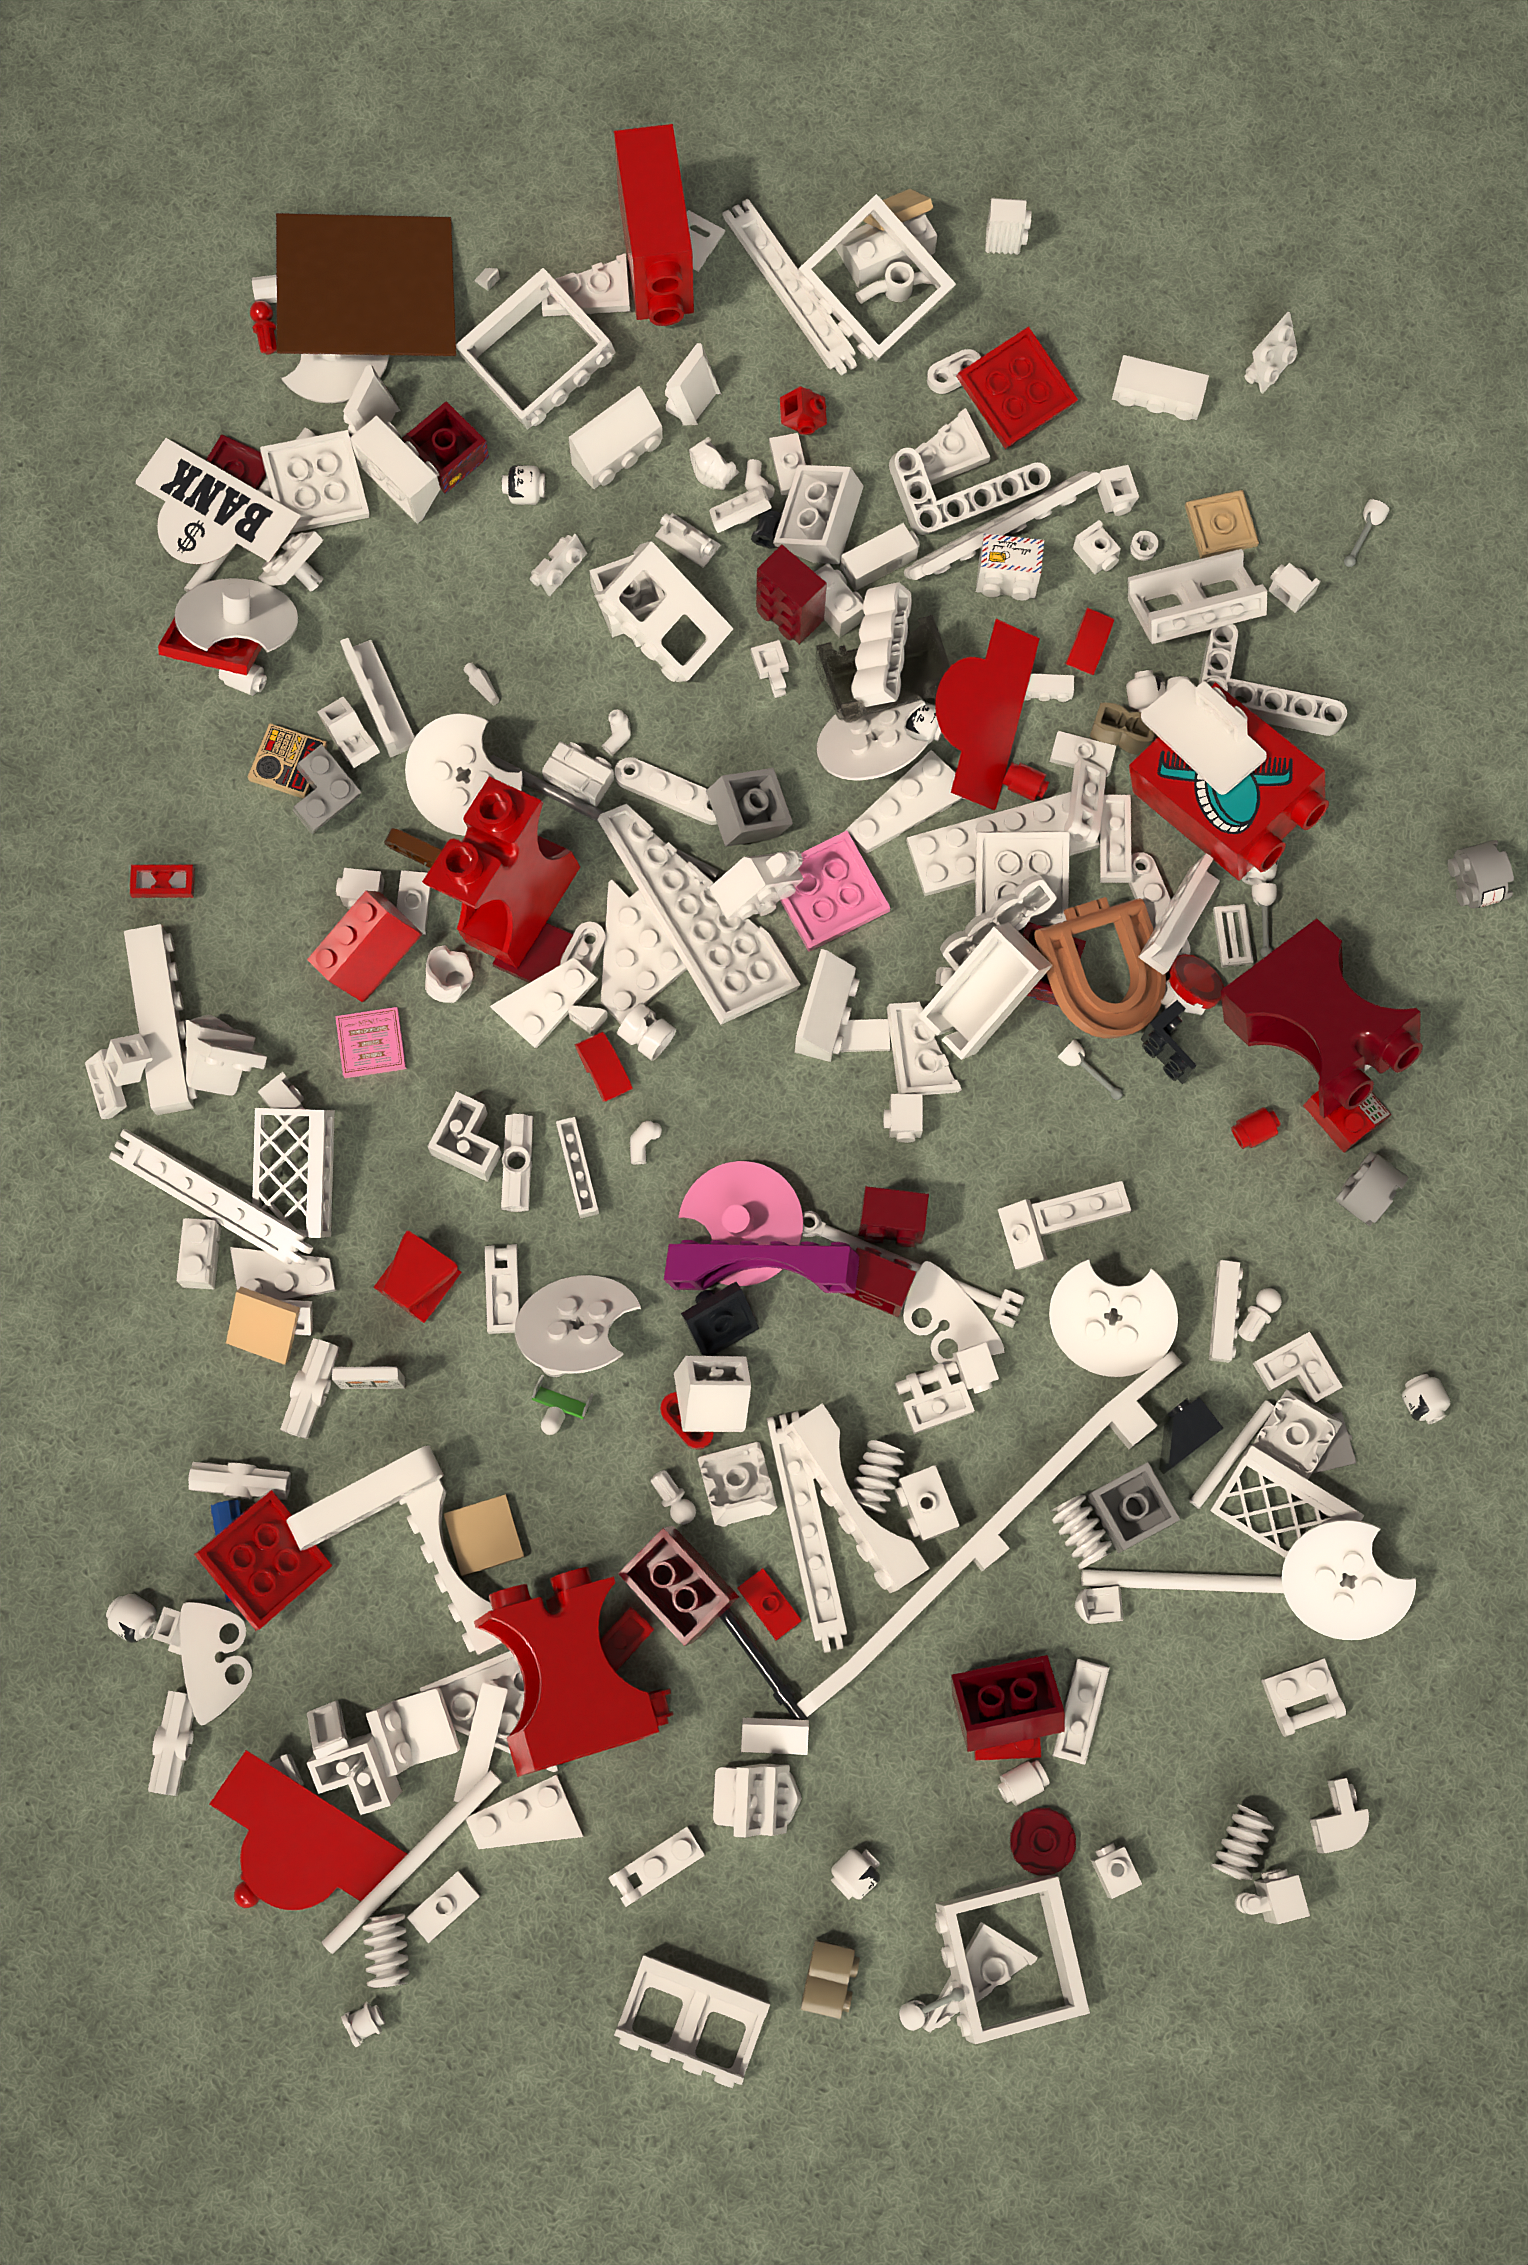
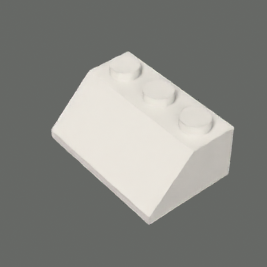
M925 213L903 222V225L930 255L935 254L937 234ZM869 224L854 229L835 247L858 288L884 277L887 268L895 262H904L908 265L914 263L885 230L881 231Z
M640 386L569 436L572 465L593 489L600 485L605 486L609 484L617 472L623 468L628 469L632 467L640 455L646 451L651 452L655 450L663 439L662 425Z
M375 416L350 438L358 465L418 524L423 520L440 491L437 478L439 473L429 461L424 463L418 457V451L409 441L404 443L398 437V431L390 422L384 423L378 416Z
M798 465L773 544L777 547L783 544L794 555L812 563L839 564L864 487L852 468Z
M821 949L797 1031L795 1053L831 1062L833 1053L839 1055L843 1042V1036L838 1035L841 1024L845 1026L848 1024L852 1008L847 1007L849 996H856L860 979L855 978L856 967L824 949Z

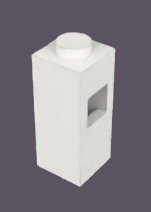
M904 523L842 554L840 568L853 589L857 591L916 560L918 547L920 546L919 540L913 531L909 532Z

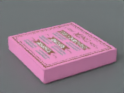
M397 1007L335 1016L344 1078L406 1069Z

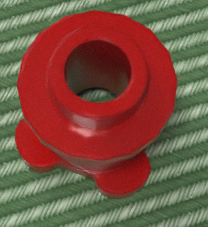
M658 1689L648 1692L657 1725L668 1724V1717L674 1715L673 1711L669 1710L666 1695L671 1694V1689Z

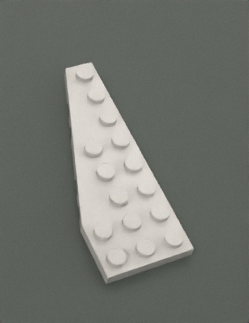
M624 804L600 814L598 822L720 1025L794 992L799 988V981L771 935L762 926L758 928L748 918L741 919L740 917L727 919L709 888L714 883L690 861L686 863L676 853L677 849L669 842L667 844L664 843L653 833L654 828L632 808Z

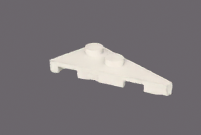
M980 1922L965 1949L976 2003L990 1994L996 1986L1003 1985L1011 1979L1010 1976L1026 1965L1035 1963L1038 1958ZM952 1976L949 1977L937 2000L950 1995L949 1982L953 1981ZM951 2001L930 2011L929 2019L922 2028L931 2032L935 2028H941L951 2021L950 2018L960 2012L958 2002Z

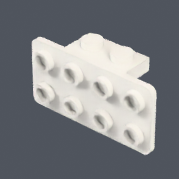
M1181 679L1141 713V720L1221 795L1228 793L1265 762L1267 758L1265 750L1248 736V719L1246 714L1237 706L1233 708L1226 701L1225 695L1219 688H1212L1205 681L1196 687L1188 679Z

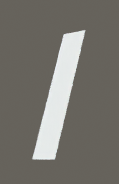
M486 1683L481 1685L454 1797L455 1802H459L488 1773L508 1689Z

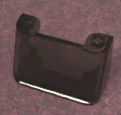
M933 615L918 618L919 627L911 633L908 628L907 640L903 646L904 665L900 673V694L897 701L865 707L864 701L854 698L851 686L857 672L855 657L858 648L847 651L845 645L839 646V651L833 650L831 642L816 646L815 667L839 720L851 723L865 715L928 698L936 699L939 683L944 673L950 667V663Z

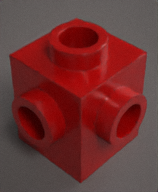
M802 386L780 397L782 425L798 431L800 434L808 435L827 424L825 397Z

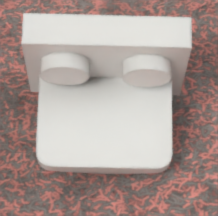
M210 1014L186 1020V1083L192 1089L234 1095L238 1088L242 1070L250 1072L251 1067L264 1069L267 1057L252 1050L255 1041L254 1036L242 1030L233 1029Z
M755 1764L742 1767L718 1768L715 1772L714 1822L717 1825L733 1826L735 1837L774 1836L787 1833V1825L791 1822L802 1799L794 1777L789 1772L790 1765Z

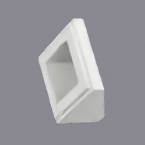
M570 1005L568 1008L570 1020L591 1035H594L608 1018L607 1010L574 1005Z

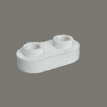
M964 349L934 363L928 370L927 384L929 388L936 393L945 394L961 387L962 385L956 375L963 370L962 367L964 365H971L980 359L981 356L974 350ZM943 377L946 379V382H938L937 378Z
M585 922L579 925L561 958V965L572 958H576L591 972L604 948L605 932L603 928L595 922ZM587 936H594L596 938L593 944H587L584 940Z

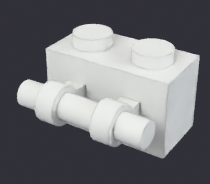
M1274 1869L1261 1873L1262 1879L1254 1881L1258 1896L1243 1892L1238 1894L1235 1899V1906L1240 1912L1251 1915L1263 1912L1265 1922L1281 1924L1310 1916L1299 1875L1288 1874L1287 1869Z

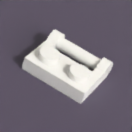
M1325 1659L1261 1680L1279 1729L1284 1737L1294 1734L1296 1729L1333 1716L1337 1719L1346 1715L1345 1706L1338 1695ZM1325 1694L1328 1704L1292 1717L1288 1716L1285 1708Z

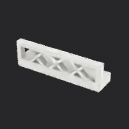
M349 638L341 640L340 643L344 655L390 758L408 751L415 737L372 640L352 647Z
M1207 853L1187 872L1138 957L1162 975L1169 971L1220 880L1207 872L1214 859Z

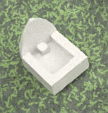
M1113 1586L1081 1590L1075 1601L1077 1613L1088 1624L1123 1621L1121 1588Z

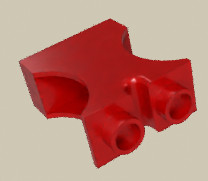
M489 776L463 817L467 825V831L463 840L459 841L452 838L446 843L422 882L462 902L457 931L467 944L518 969L581 867L572 851L537 835L539 817L543 806L542 800Z
M583 1567L550 1578L555 1595L546 1600L548 1611L544 1607L542 1597L531 1599L527 1584L509 1587L490 1594L489 1599L492 1610L474 1621L475 1628L493 1635L505 1644L515 1657L522 1673L524 1682L523 1708L517 1724L507 1737L517 1777L629 1744L659 1732L648 1692L631 1686L619 1677L608 1663L600 1644L598 1630L600 1611L606 1595L616 1583L614 1576L592 1582L589 1568Z

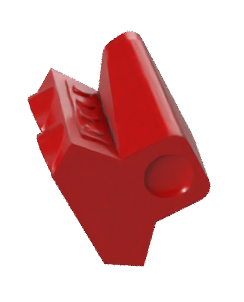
M407 1230L402 1236L394 1260L373 1288L414 1318L425 1323L429 1316L434 1313L437 1305L448 1290L453 1287L456 1279L462 1272L454 1261Z

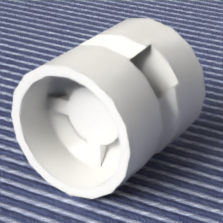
M639 1003L626 1016L618 1029L617 1035L630 1045L638 1044V1051L651 1061H654L669 1045L676 1033V1028L664 1019L656 1020V1013L643 1003Z

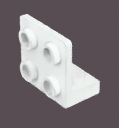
M439 1687L385 1703L366 1713L386 1777L397 1775L415 1764L453 1754L460 1750V1745Z

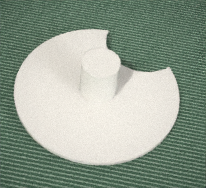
M301 354V360L296 369L281 379L287 387L305 399L319 403L349 401L366 365H372L381 378L387 367L389 355Z
M230 578L206 582L188 591L176 606L175 622L179 632L186 640L205 651H208V648L215 642L225 638L238 637L257 642L266 652H270L285 644L293 636L298 625V614L293 602L280 590L254 580Z
M900 692L897 701L865 707L859 701H855L847 705L827 722L820 733L817 742V755L820 763L832 775L847 780L874 779L901 769L913 761L928 744V741L911 738L905 731L908 718L918 708L926 705L925 702L914 695Z
M450 714L427 724L413 740L407 754L405 768L410 796L421 814L438 828L465 836L467 831V825L463 817L489 776L522 791L523 771H504L496 767L488 759L483 748V733L489 721L471 714Z
M1087 1259L1075 1265L1061 1278L1051 1298L1050 1325L1059 1347L1074 1363L1098 1375L1124 1377L1138 1374L1151 1368L1168 1352L1177 1332L1178 1310L1175 1298L1165 1280L1152 1268L1141 1281L1130 1286H1116L1100 1278L1095 1273L1090 1259Z
M592 1275L564 1278L541 1288L525 1302L515 1322L516 1342L522 1354L530 1362L545 1370L567 1374L593 1371L623 1356V1352L618 1351L611 1345L608 1338L609 1328L624 1313L641 1309L636 1296L626 1286L615 1280Z
M1335 1520L1311 1528L1295 1541L1288 1551L1283 1564L1282 1585L1289 1606L1304 1624L1332 1638L1361 1640L1386 1632L1405 1616L1415 1595L1416 1577L1411 1579L1397 1578L1385 1573L1376 1564L1372 1554V1542L1377 1532L1381 1530L1380 1527L1358 1520Z

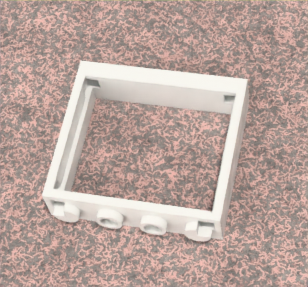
M877 194L815 252L797 272L800 276L798 281L803 285L804 290L808 293L813 291L820 299L817 303L827 315L833 313L840 321L837 324L839 329L848 338L852 335L859 343L857 346L858 350L868 359L872 357L875 361L881 358L956 285ZM870 214L937 288L880 345L875 342L812 271Z
M544 268L456 344L461 357L527 430L532 426L539 425L546 418V414L555 406L562 405L575 388L585 385L590 379L591 374L599 367L606 366L616 353L606 335ZM551 294L597 346L523 410L477 358Z
M1041 1876L936 1903L937 1913H935L937 1922L935 1926L938 1933H942L945 1947L941 1949L942 1958L946 1968H950L953 1980L949 1982L950 1994L956 1987L962 1988L965 1992L964 1999L958 2002L960 2016L957 2017V2025L960 2026L962 2037H965L966 2041L978 2044L1090 2013L1061 1886L1057 1876ZM1039 1893L1065 2006L982 2028L956 1914Z

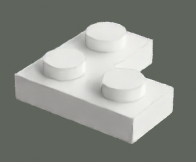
M1310 1332L1253 1363L1269 1391L1297 1376L1313 1404L1342 1388L1341 1383Z

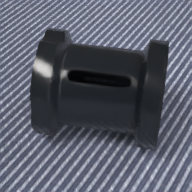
M771 509L758 514L760 520L756 531L751 536L752 542L769 549L775 548L773 541L782 514Z

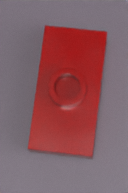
M763 1568L737 1587L775 1641L802 1622Z
M632 1607L600 1639L603 1653L615 1672L619 1670L655 1630Z

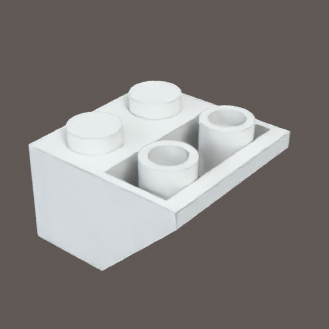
M685 1356L674 1372L683 1432H743L746 1428L751 1391L747 1358L740 1356Z

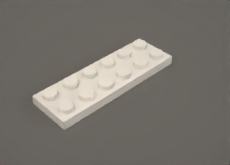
M1071 792L907 837L906 841L924 896L975 882L976 832H1065L1064 826L1069 815ZM1082 819V823L1087 824V820ZM1069 834V856L1096 849L1100 845L1098 838L1094 843H1089L1083 840L1079 834Z

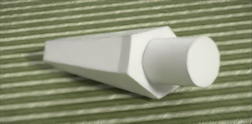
M473 663L466 664L464 672L469 676V682L493 706L499 702V698L485 670L477 668Z

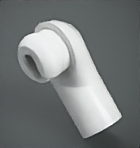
M749 460L747 462L745 479L746 489L750 491L763 485L770 500L774 495L775 489L773 485L768 484L760 476L762 463L759 460Z

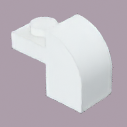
M344 697L339 698L317 712L334 743L353 768L369 761L373 756L380 753L375 742L365 731L355 711Z
M1347 1778L1328 1781L1335 1814L1310 1819L1318 1853H1329L1350 1848L1362 1839L1369 1823L1368 1809H1354L1353 1804L1357 1803V1796L1353 1784H1348Z

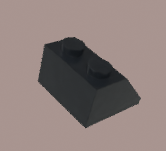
M1200 1397L1192 1403L1186 1398L1167 1414L1171 1419L1164 1424L1159 1468L1162 1474H1165L1223 1429V1426Z

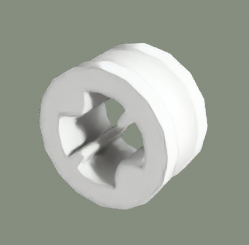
M1150 531L1136 533L1130 546L1131 554L1141 561L1153 558L1158 548V539ZM1143 541L1149 542L1146 551L1140 549V544Z

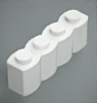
M900 582L868 589L863 601L865 616L859 629L861 644L855 657L857 672L851 689L854 698L865 707L897 701L900 694V673L904 665L903 646L907 640V618L911 611V592Z
M1040 875L1027 878L1017 887L1015 893L1005 895L997 900L990 909V912L976 916L968 923L964 931H959L949 936L940 947L942 955L956 972L994 926L1009 922L1019 931L1028 923L1031 916L1039 915L1048 910L1055 902L1056 896Z

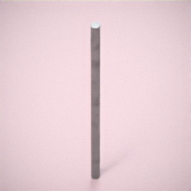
M494 755L489 759L496 767L504 771H523L524 785L597 822L600 814L605 813ZM677 849L676 853L686 863L690 861L710 880L716 881L720 870Z

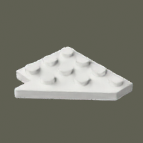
M611 880L608 883L601 1004L622 1024L626 1016L639 1003L647 1005L683 974L687 968L640 890L629 898Z
M511 1651L420 1688V1691L424 1692L439 1687L454 1730L468 1736L470 1735L482 1683L508 1689L494 1747L510 1753L507 1737L518 1722L524 1702L522 1673ZM557 1765L546 1768L552 1772L559 1771Z

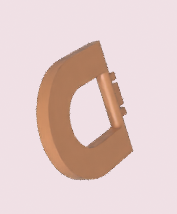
M1106 897L1065 909L1064 914L1067 921L1035 931L1034 936L1039 952L1053 965L1046 973L1054 997L1067 1018L1082 1031L1100 1038H1119L1143 1029L1156 1016L1165 994L1166 973L1162 975L1138 958L1154 931L1146 905L1141 898L1109 907ZM1114 922L1130 971V986L1122 1001L1117 1004L1108 1003L1100 999L1092 991L1087 982L1072 935Z

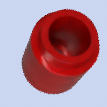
M1012 762L1002 784L1008 786L1009 791L1034 802L1037 797L1041 799L1044 797L1050 782L1045 780L1046 773L1022 762L1019 765Z
M1262 1107L1237 1120L1236 1125L1231 1127V1131L1242 1149L1248 1146L1253 1148L1278 1135L1277 1128L1280 1127V1122L1273 1110L1267 1111L1265 1107Z

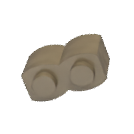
M1100 703L1090 737L1099 742L1115 746L1119 745L1120 748L1128 753L1140 755L1152 743L1155 733L1141 720L1142 712L1129 713L1120 705Z
M815 1939L801 2002V2010L841 2019L842 2011L849 2012L853 1992L847 1991L850 1977L856 1978L860 1957L854 1956V1948Z

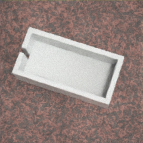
M1009 922L994 926L918 1017L937 1036L955 1028L957 1032L946 1035L942 1041L961 1060L976 1054L1053 965Z

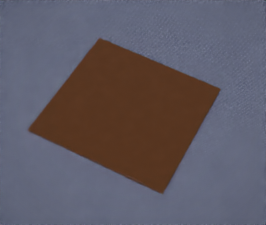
M276 213L277 354L456 356L451 217Z

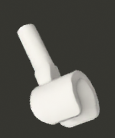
M939 967L936 971L935 983L944 986L955 973L954 969Z

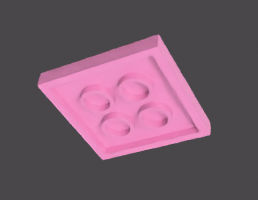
M848 831L800 853L802 854L803 862L798 869L804 880L795 887L796 891L794 894L780 900L808 952L890 912L888 902Z

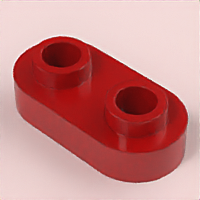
M677 1392L665 1396L660 1406L661 1415L689 1448L694 1450H701L709 1446L713 1440L714 1432H704V1436L701 1439H694L691 1435L692 1432H683L680 1415H673L670 1411L673 1405L678 1404Z

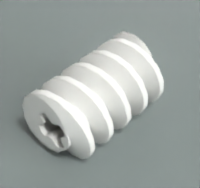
M871 1440L868 1442V1447L873 1452H866L863 1455V1459L870 1465L862 1464L858 1468L865 1477H855L854 1483L861 1489H851L850 1491L862 1508L886 1514V1510L879 1503L880 1501L890 1502L891 1498L884 1493V1490L895 1489L896 1486L888 1479L889 1477L900 1476L893 1469V1466L904 1465V1461L897 1455L898 1453L905 1452L889 1444Z
M1085 1495L1076 1496L1050 1511H1058L1052 1519L1053 1523L1064 1522V1525L1059 1530V1534L1071 1535L1065 1542V1545L1077 1546L1071 1556L1073 1558H1084L1078 1565L1079 1569H1083L1107 1556L1106 1551L1112 1545L1111 1541L1100 1542V1538L1105 1534L1104 1529H1093L1099 1522V1519H1087L1088 1514L1093 1509L1091 1506H1080L1086 1499Z
M1237 1804V1807L1244 1814H1233L1232 1819L1239 1826L1227 1827L1226 1831L1233 1839H1222L1221 1843L1228 1852L1217 1851L1216 1856L1223 1863L1211 1864V1866L1238 1880H1252L1253 1875L1246 1868L1247 1866L1258 1867V1863L1251 1856L1252 1854L1263 1855L1264 1851L1257 1845V1842H1268L1269 1838L1262 1830H1273L1274 1826L1265 1816Z
M405 1914L369 1917L372 1919V1922L364 1925L362 1928L364 1931L373 1933V1936L365 1939L364 1944L373 1946L374 1950L365 1954V1958L374 1960L375 1964L366 1968V1972L375 1974L376 1978L367 1982V1986L378 1988L407 1984L400 1981V1979L409 1975L410 1972L408 1969L399 1967V1965L408 1961V1956L398 1953L399 1950L407 1947V1942L397 1939L398 1936L406 1933V1928L396 1925L397 1922L405 1918Z

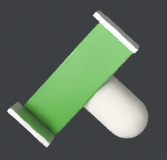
M541 1375L534 1388L532 1400L550 1407L541 1422L542 1431L547 1435L557 1433L565 1419V1413L584 1419L591 1404L593 1394L591 1393L587 1403L580 1402L541 1387L544 1376Z

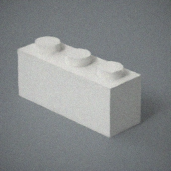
M1123 355L1112 400H1116L1124 406L1137 405L1145 407L1153 413L1166 412L1174 414L1182 420H1197L1209 375Z

